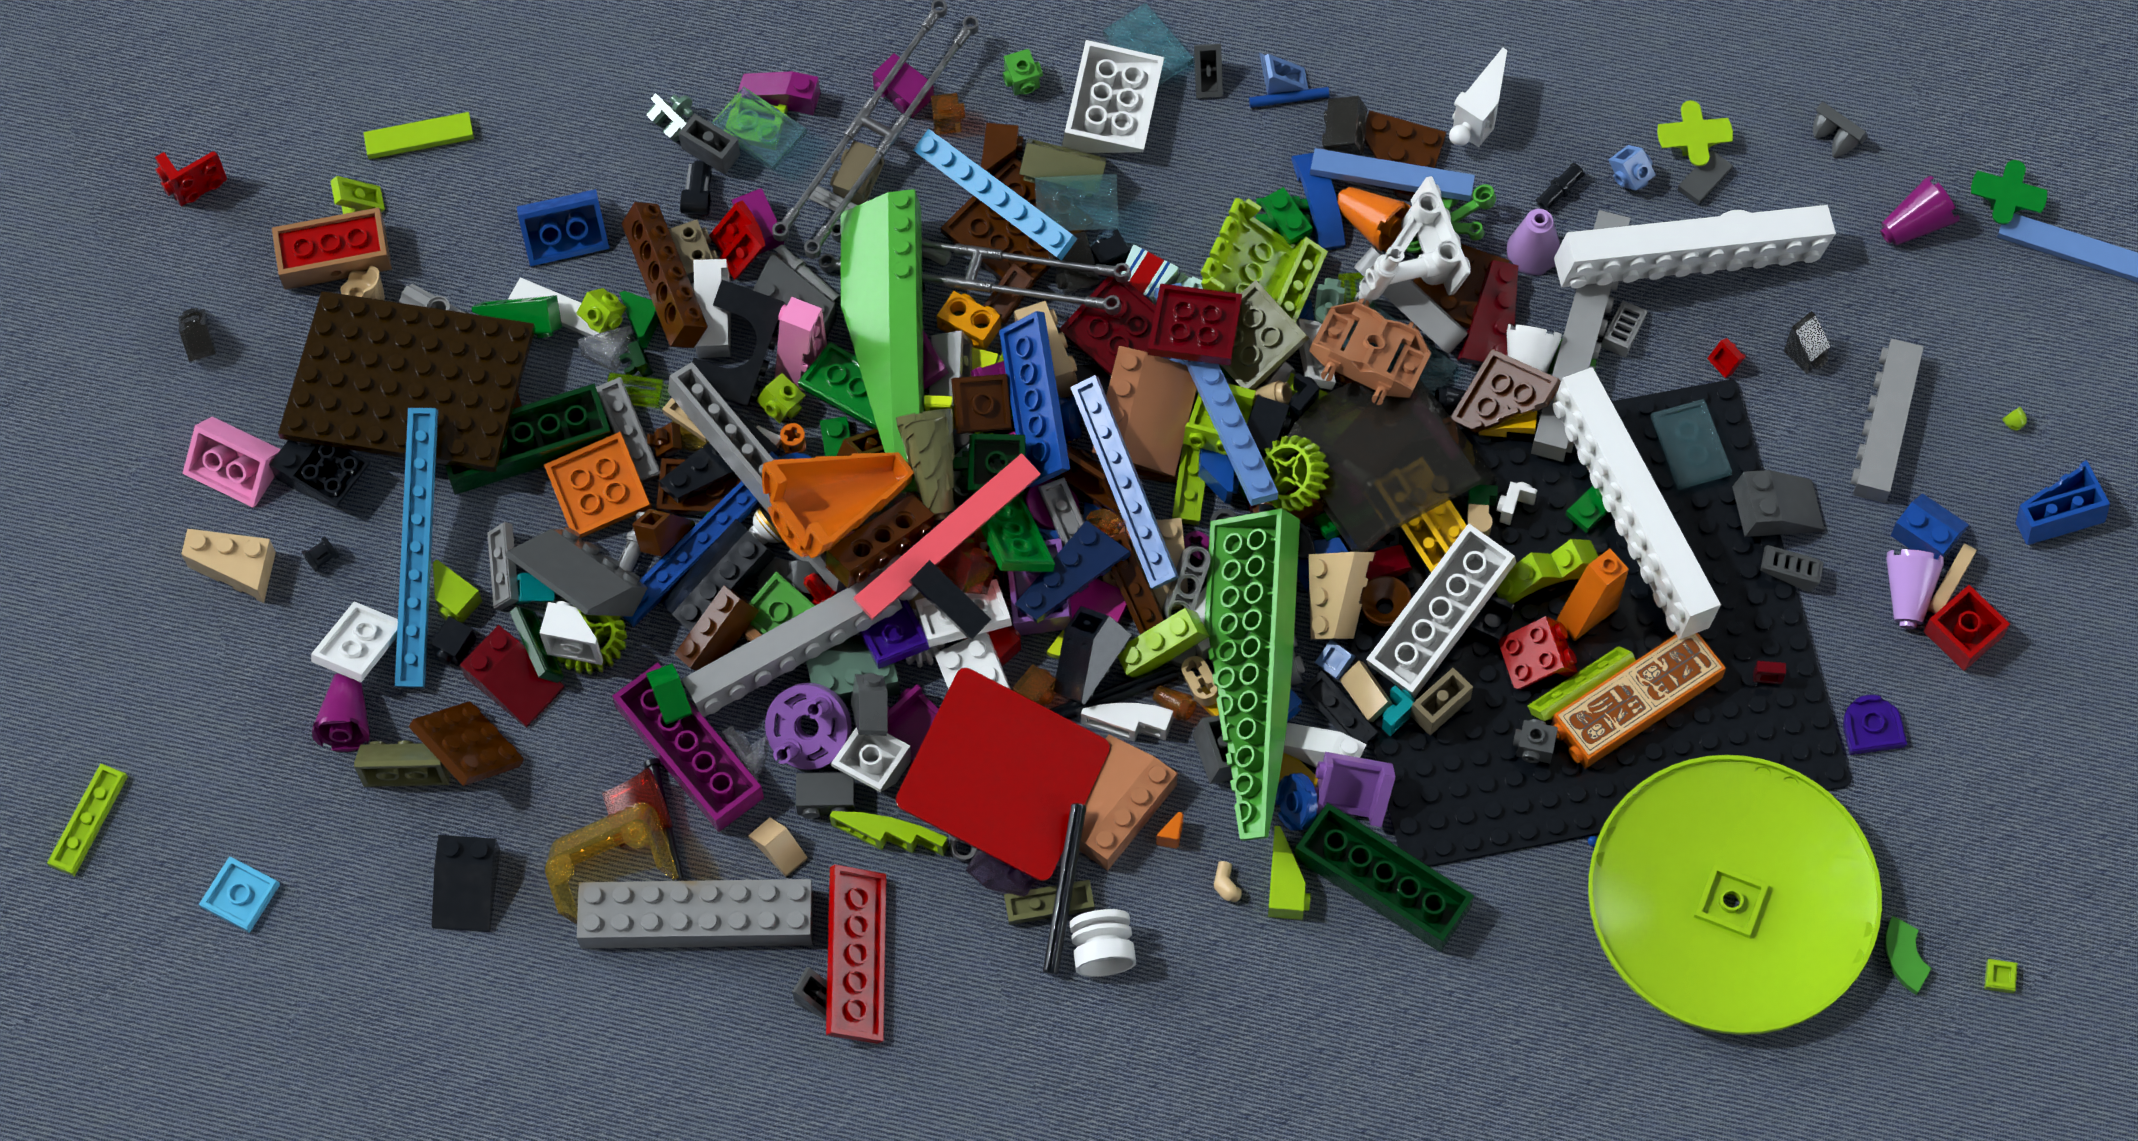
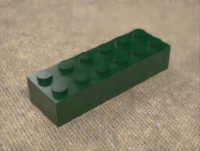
M595 383L514 408L496 472L445 465L454 494L456 495L545 467L544 464L611 436Z
M1328 802L1295 848V860L1439 952L1442 951L1472 907L1473 894Z

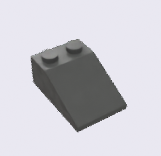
M1772 470L1743 472L1732 486L1745 537L1814 533L1825 530L1812 479Z

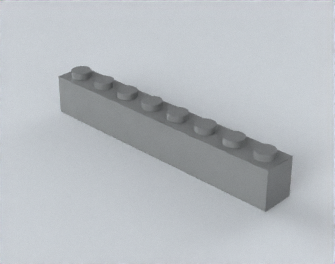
M882 569L868 576L863 582L856 583L850 588L837 593L682 678L688 693L701 715L706 717L709 714L718 712L729 703L743 698L746 694L760 686L767 685L778 676L794 670L798 665L818 657L822 652L843 643L849 637L860 631L867 630L871 625L894 615L903 607L898 598L876 618L871 620L853 600L854 596L883 572Z

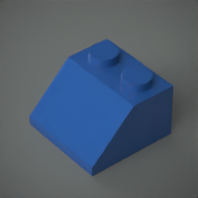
M1922 493L1911 502L1897 520L1890 536L1911 550L1934 553L1933 559L1938 560L1940 555L1943 558L1946 557L1969 524Z

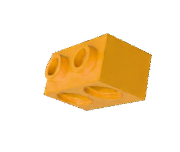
M956 291L952 292L936 316L937 327L946 333L962 330L973 341V347L982 350L988 348L1001 329V318L995 309L990 306L984 307L976 303L971 296L964 293L961 295ZM956 311L964 312V314L960 316L953 315V313ZM981 323L988 325L985 328L976 327L978 324Z

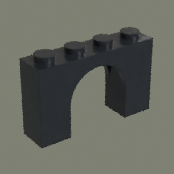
M723 279L719 285L713 306L744 317L752 324L757 336L755 352L745 364L736 368L719 367L697 358H693L692 363L721 397L749 407L750 402L755 403L761 387L756 385L759 377H765L770 361L766 360L769 350L774 351L778 342V335L775 334L777 326L780 324L778 316L782 306L786 303Z

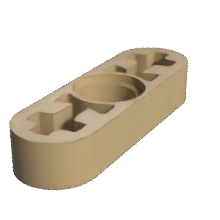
M1964 543L1930 602L1928 611L1936 614L1948 603L1977 549Z

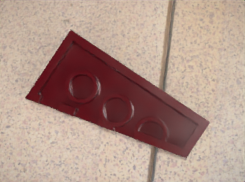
M1496 260L1489 263L1479 292L1480 297L1472 314L1473 319L1470 328L1467 330L1468 334L1464 338L1465 343L1457 361L1482 366L1491 349L1508 356L1507 328L1508 324L1515 327L1518 265Z

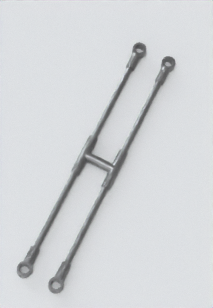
M934 0L932 2L931 11L921 24V29L873 97H870L863 108H861L844 132L843 139L794 208H790L783 220L773 225V237L777 241H784L788 238L789 229L799 216V211L847 143L853 140L861 127L864 126L883 136L884 139L876 149L875 156L827 224L821 227L813 239L805 243L804 249L808 258L815 259L820 256L821 246L830 235L833 225L881 157H885L910 121V116L958 48H962L970 35L978 32L979 23L975 16L964 18L963 28L953 40L952 47L906 112L900 115L892 128H889L869 116L876 105H878L877 101L925 33L930 31L939 18L947 14V4L944 0ZM936 7H942L943 9H942V10H936L935 8H936ZM972 23L974 26L968 27L967 24ZM780 229L785 230V232L782 234L777 233V231ZM810 247L817 248L815 251L808 250Z
M836 222L831 228V236L835 241H841V232L835 233L841 230V222ZM922 240V247L952 251L958 255L972 256L965 278L922 274V281L941 283L948 287L989 293L996 291L1084 304L1085 307L1104 309L1109 315H1116L1121 311V303L1119 298L1114 295H1110L1105 299L1089 296L1083 298L995 285L993 282L976 280L982 259L1000 261L1007 259L1095 272L1096 275L1115 277L1121 283H1125L1131 278L1130 268L1125 263H1119L1116 266L1089 265L1006 253L1003 250L979 246L950 245ZM824 254L819 258V265L823 272L841 271V260L834 259L833 255ZM1110 304H1116L1114 307H1109Z

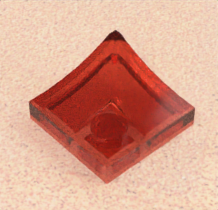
M649 768L643 770L630 780L602 793L615 841L620 847L672 827L663 796L653 772Z

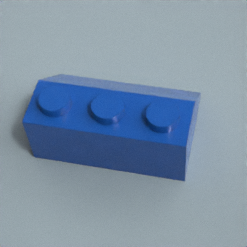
M596 189L517 206L518 219L530 266L610 249Z

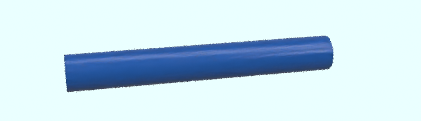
M1322 87L1249 97V106L1253 108L1329 98V88Z

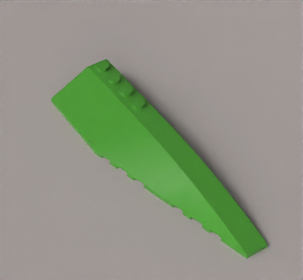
M915 189L887 192L841 214V308L884 452H899L906 462L908 460L897 427L896 417L924 412L921 204ZM914 475L911 483L900 493L918 491Z

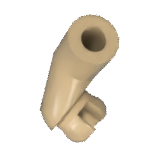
M1219 861L1214 888L1224 900L1237 902L1242 896V891L1229 879L1232 864Z

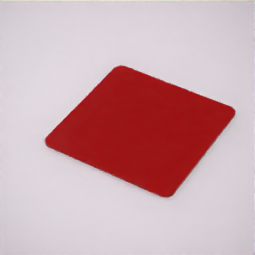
M961 668L956 673L896 795V804L901 810L1037 880L1045 881L1052 876L1064 850L1071 805L1073 803L1085 805L1109 753L1110 746L1108 741L1100 735L970 668Z

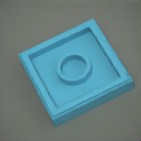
M229 856L202 898L199 906L250 933L277 891L280 883Z

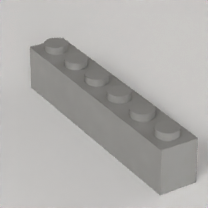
M1891 338L1888 348L1882 347L1878 363L1883 364L1882 372H1876L1873 387L1878 389L1876 396L1871 395L1867 411L1872 412L1870 420H1865L1862 435L1866 436L1865 444L1860 443L1856 455V460L1861 462L1859 469L1854 468L1850 484L1855 485L1854 496L1886 503L1924 346Z

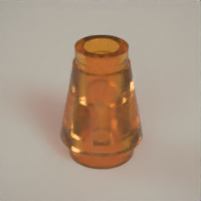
M1161 685L1157 687L1152 698L1161 707L1173 710L1174 718L1177 720L1183 719L1184 721H1187L1193 715L1197 704L1192 699V695Z

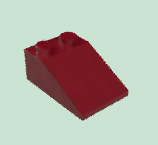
M499 624L460 664L463 675L468 681L526 728L565 688L560 681L555 683L539 678L525 646Z

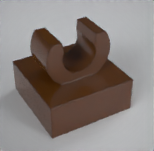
M670 422L662 428H657L654 435L647 434L648 445L655 447L656 457L661 459L668 458L682 450L680 424Z

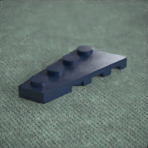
M1086 520L1053 558L1055 562L1053 572H1041L1017 600L1015 607L1038 624L1066 604L1067 599L1077 592L1081 593L1088 588V584L1100 575L1103 577L1111 571V567L1119 561L1129 558L1131 553Z

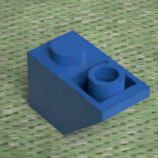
M1200 448L1198 476L1224 503L1230 504L1232 494L1238 493L1239 479L1234 477V468L1228 455Z

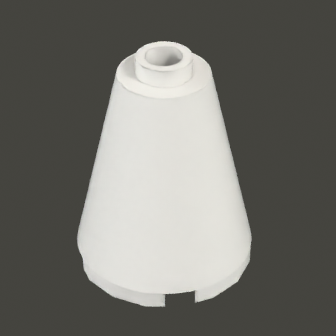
M1508 324V356L1547 373L1560 344L1562 334L1554 331L1553 335L1546 333L1547 330L1524 325H1516L1514 327Z

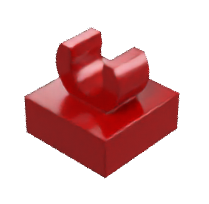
M1725 338L1718 343L1707 359L1724 378H1727L1734 373L1746 356L1736 348L1734 343Z

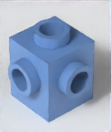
M1627 145L1608 159L1615 173L1613 175L1614 179L1621 187L1639 190L1644 188L1648 181L1656 176L1652 168V160L1643 148Z

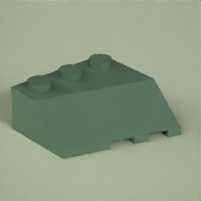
M849 637L843 643L822 652L818 657L806 661L810 682L828 687L843 700L846 706L851 705L855 674L865 675L873 673L883 675L887 688V697L900 694L895 664L893 663L878 669L863 638Z

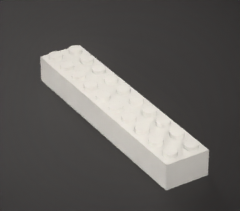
M1828 205L1567 232L1554 257L1561 287L1581 288L1587 284L1602 286L1615 281L1630 283L1642 278L1657 280L1670 275L1683 277L1690 273L1701 272L1702 274H1710L1716 270L1727 269L1728 271H1736L1743 267L1758 269L1771 264L1785 266L1799 261L1812 263L1821 258L1836 232Z
M1591 367L1562 378L1552 405L1553 411L1558 419L1561 418L1568 440L1574 442L1581 464L1586 465L1589 470L1591 483L1594 488L1599 489L1603 497L1602 501L1605 509L1613 515L1619 535L1624 536L1628 543L1629 554L1632 559L1637 560L1644 582L1646 584L1649 583L1652 588L1654 601L1659 608L1662 607L1669 629L1672 632L1675 631L1679 640L1708 629L1721 604L1596 372Z

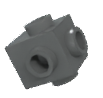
M1537 719L1524 720L1522 730L1516 729L1513 746H1518L1516 756L1522 757L1524 761L1529 763H1538L1539 761L1550 763L1558 727L1546 725L1544 721Z

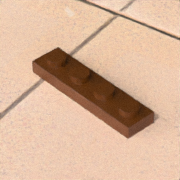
M1124 531L1111 538L1128 549L1131 556L1111 567V572L1141 635L1166 618L1153 589L1149 585L1127 532Z

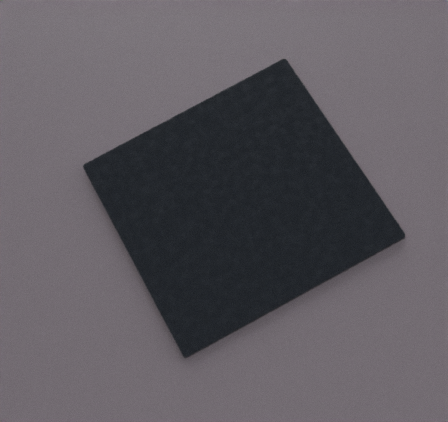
M1730 379L1611 401L1721 604L1710 627L1698 632V634L1726 667L1723 678L1586 769L1580 762L1576 763L1572 759L1568 751L1569 747L1563 740L1559 741L1557 738L1550 763L1541 761L1529 763L1524 761L1522 757L1516 756L1518 746H1513L1516 729L1522 730L1524 720H1541L1531 715L1527 705L1569 678L1555 673L1526 688L1516 689L1512 684L1499 644L1495 645L1465 631L1414 698L1415 702L1449 670L1454 668L1473 686L1471 699L1432 735H1429L1411 717L1391 736L1382 729L1383 713L1374 722L1368 721L1379 733L1372 740L1377 761L1392 763L1396 776L1388 802V809L1397 847L1431 867L1599 835L1614 808L1639 783L1671 765L1705 756L1739 755L1765 759L1803 774L1827 791L1849 786L1851 778L1796 587L1760 570L1764 548L1767 545L1784 549L1781 535L1744 536L1732 486L1743 472L1762 471L1735 380ZM1541 414L1537 415L1535 434L1537 431ZM1464 428L1446 432L1463 453V456L1457 462L1452 463L1430 435L1417 437L1382 476L1384 477L1395 469L1401 471L1418 459L1423 458L1465 523L1467 522L1470 484L1498 486L1496 505L1489 506V514L1492 517L1489 538L1513 554L1516 563L1531 552L1551 554L1570 539L1591 540L1598 556L1610 548L1629 568L1616 611L1576 641L1568 634L1566 640L1569 648L1576 655L1577 663L1575 666L1578 672L1618 646L1631 651L1635 659L1638 660L1676 635L1675 631L1672 632L1669 629L1662 607L1659 608L1656 605L1653 597L1654 592L1649 583L1646 584L1644 582L1637 560L1632 559L1630 556L1628 543L1624 536L1619 535L1617 532L1615 519L1611 512L1603 516L1587 533L1566 516V511L1593 486L1590 480V472L1586 465L1581 464L1575 444L1572 453L1566 452L1562 462L1531 454L1535 434L1507 432V437L1479 435V432L1474 433ZM1334 452L1325 454L1326 457L1322 462L1329 465L1326 469L1328 472V470L1339 464L1343 465L1347 459ZM1510 482H1524L1537 489L1534 505L1517 501L1511 524L1507 525L1499 522L1501 512L1496 511L1500 496L1507 495ZM1377 491L1373 496L1366 499L1375 510L1376 518L1355 528L1387 526L1394 528L1398 532L1399 545L1403 546L1412 570L1397 577V579L1408 587L1412 599L1431 572ZM1349 531L1335 537L1340 538L1345 547ZM1383 536L1382 541L1388 546L1391 540H1389L1388 536ZM1355 537L1354 542H1356V546H1362L1360 537ZM1774 558L1773 565L1777 566L1778 559ZM1579 579L1566 580L1546 586L1515 602L1512 620L1503 637L1545 616L1557 620ZM1495 591L1492 595L1498 597V595H1497V593H1496V591ZM1383 600L1376 605V608L1380 613L1387 614L1393 610V605L1389 601ZM1360 610L1354 639H1348L1350 651L1356 656L1353 663L1355 665L1358 661L1364 662L1390 699V690L1395 684L1370 667L1366 659L1391 626L1385 627L1373 624ZM1757 661L1786 663V674L1782 684L1753 682V671ZM1552 720L1544 721L1546 725L1552 726Z

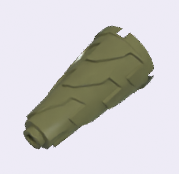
M952 409L931 410L919 414L913 413L896 417L897 427L904 444L908 464L914 472L917 490L921 494L922 502L935 514L934 520L945 519L949 516V512H953L952 508H954L953 459L955 455Z

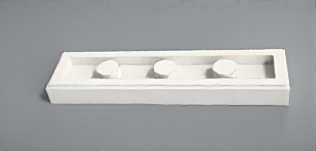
M520 277L508 299L557 295L562 326L606 344L613 330L598 333L589 328L588 323L576 314L581 302Z

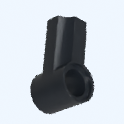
M695 161L689 164L686 186L681 192V214L709 215L711 203L709 191L712 175L711 165L702 161Z

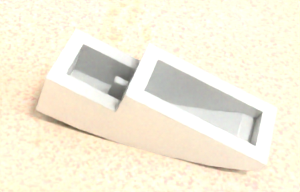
M1140 703L1102 704L1083 708L1081 712V724L1134 742L1138 732L1166 740L1173 722V710Z

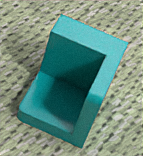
M520 573L517 575L519 601L516 604L551 602L554 600V591L530 573Z

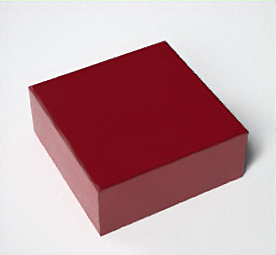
M1757 661L1753 671V682L1782 684L1786 674V663Z

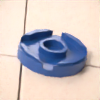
M1303 773L1284 776L1277 789L1276 805H1280L1281 812H1278L1279 818L1284 826L1291 831L1309 828L1317 813V794L1314 785L1309 777Z

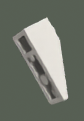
M1287 723L1283 752L1316 768L1319 761L1323 762L1325 752L1361 758L1367 744L1342 732Z

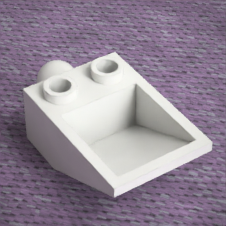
M1502 48L1467 92H1461L1454 103L1456 110L1452 116L1454 124L1449 133L1450 141L1454 145L1464 146L1471 142L1480 147L1493 131L1507 55L1506 49Z

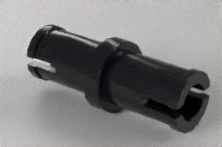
M1572 163L1559 178H1554L1550 182L1551 185L1536 198L1537 205L1541 209L1549 211L1561 197H1566L1570 193V188L1585 175L1583 169L1576 163Z

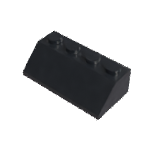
M735 519L660 602L681 624L691 631L723 586L741 595L776 555L742 523Z

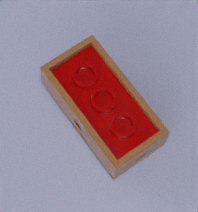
M379 207L272 227L278 275L285 290L345 279L349 277L351 271H367L369 266L378 268L379 272L392 270L385 222Z

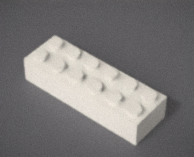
M1468 523L1366 659L1368 665L1399 688L1408 691L1415 698L1516 564L1515 556Z

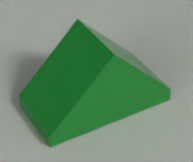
M627 291L619 292L622 304L626 306L625 312L637 340L643 349L647 348L660 322L653 302Z
M673 663L646 673L665 724L693 715L680 677Z

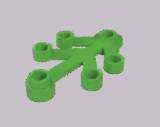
M1487 184L1478 186L1473 191V200L1450 213L1451 224L1457 234H1468L1472 240H1480L1484 236L1485 231L1480 222L1458 223V221L1479 208L1490 209L1494 206L1496 194L1493 187ZM1441 197L1445 208L1449 212L1452 206L1459 202L1457 199ZM1417 237L1412 239L1406 251L1410 253L1422 251Z

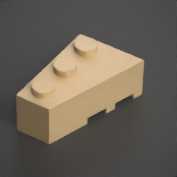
M187 529L181 555L189 568L218 582L222 581L232 586L233 589L239 592L243 591L264 603L276 554L270 539Z
M1374 552L1309 554L1311 639H1354L1362 606L1359 601L1363 587L1367 586L1368 578H1366L1369 561H1373Z

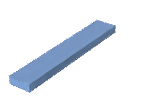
M1317 148L1314 150L1310 175L1415 193L1425 178L1432 176L1435 184L1441 190V197L1469 202L1475 175Z
M2015 213L2010 223L2000 226L1997 235L1999 239L2138 283L2137 252Z

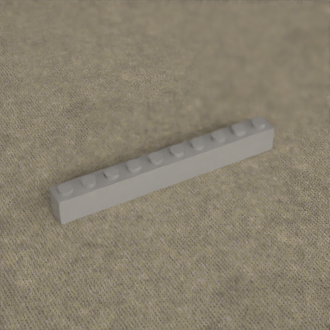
M1599 210L1593 230L1629 226L1631 218ZM1619 281L1602 286L1587 284L1576 289L1552 376L1562 381V378L1593 367L1595 370V367L1590 366L1592 358L1598 359L1601 343H1598L1597 339L1599 335L1604 336L1608 320L1603 319L1605 312L1611 313L1614 297H1610L1611 289L1617 291ZM1555 394L1549 406L1542 409L1531 454L1563 462L1566 452L1572 453L1574 442L1568 440L1561 418L1558 419L1553 411L1552 405L1556 397Z
M692 362L669 375L668 393L768 512L767 507L772 505L769 501V493H763L762 468L763 463L774 459ZM827 551L811 559L810 556H806L805 558L833 591L838 593L846 588L825 567Z

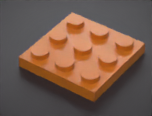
M621 432L544 464L568 527L577 531L580 534L579 538L636 515L638 512L652 508Z

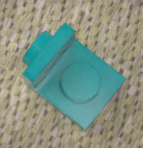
M1396 685L1390 690V700L1394 704L1388 707L1382 716V729L1389 736L1410 718L1412 704L1414 703L1412 695L1405 689L1400 690Z

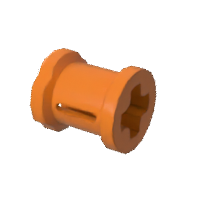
M796 423L785 425L780 431L782 449L785 454L796 452L803 454L807 446L804 440V429Z

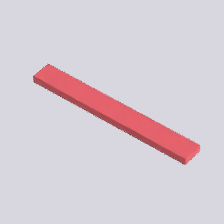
M1021 453L854 596L853 600L871 620L876 618L913 586L909 581L929 560L936 566L1040 477L1041 473Z

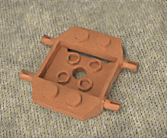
M1365 299L1332 306L1309 349L1314 357L1325 366L1321 373V378L1324 380L1327 373H1329L1326 381H1331L1334 373L1337 372L1376 390L1372 396V402L1375 404L1377 398L1380 397L1376 405H1381L1386 395L1410 398L1431 355L1419 331V327L1415 325L1412 328L1413 322L1406 325L1402 322L1385 319L1376 310L1369 307L1370 303L1368 300L1363 305ZM1355 322L1358 323L1345 350L1342 351L1341 348ZM1369 342L1375 343L1378 347L1370 345ZM1400 344H1403L1404 347L1391 373L1387 372Z

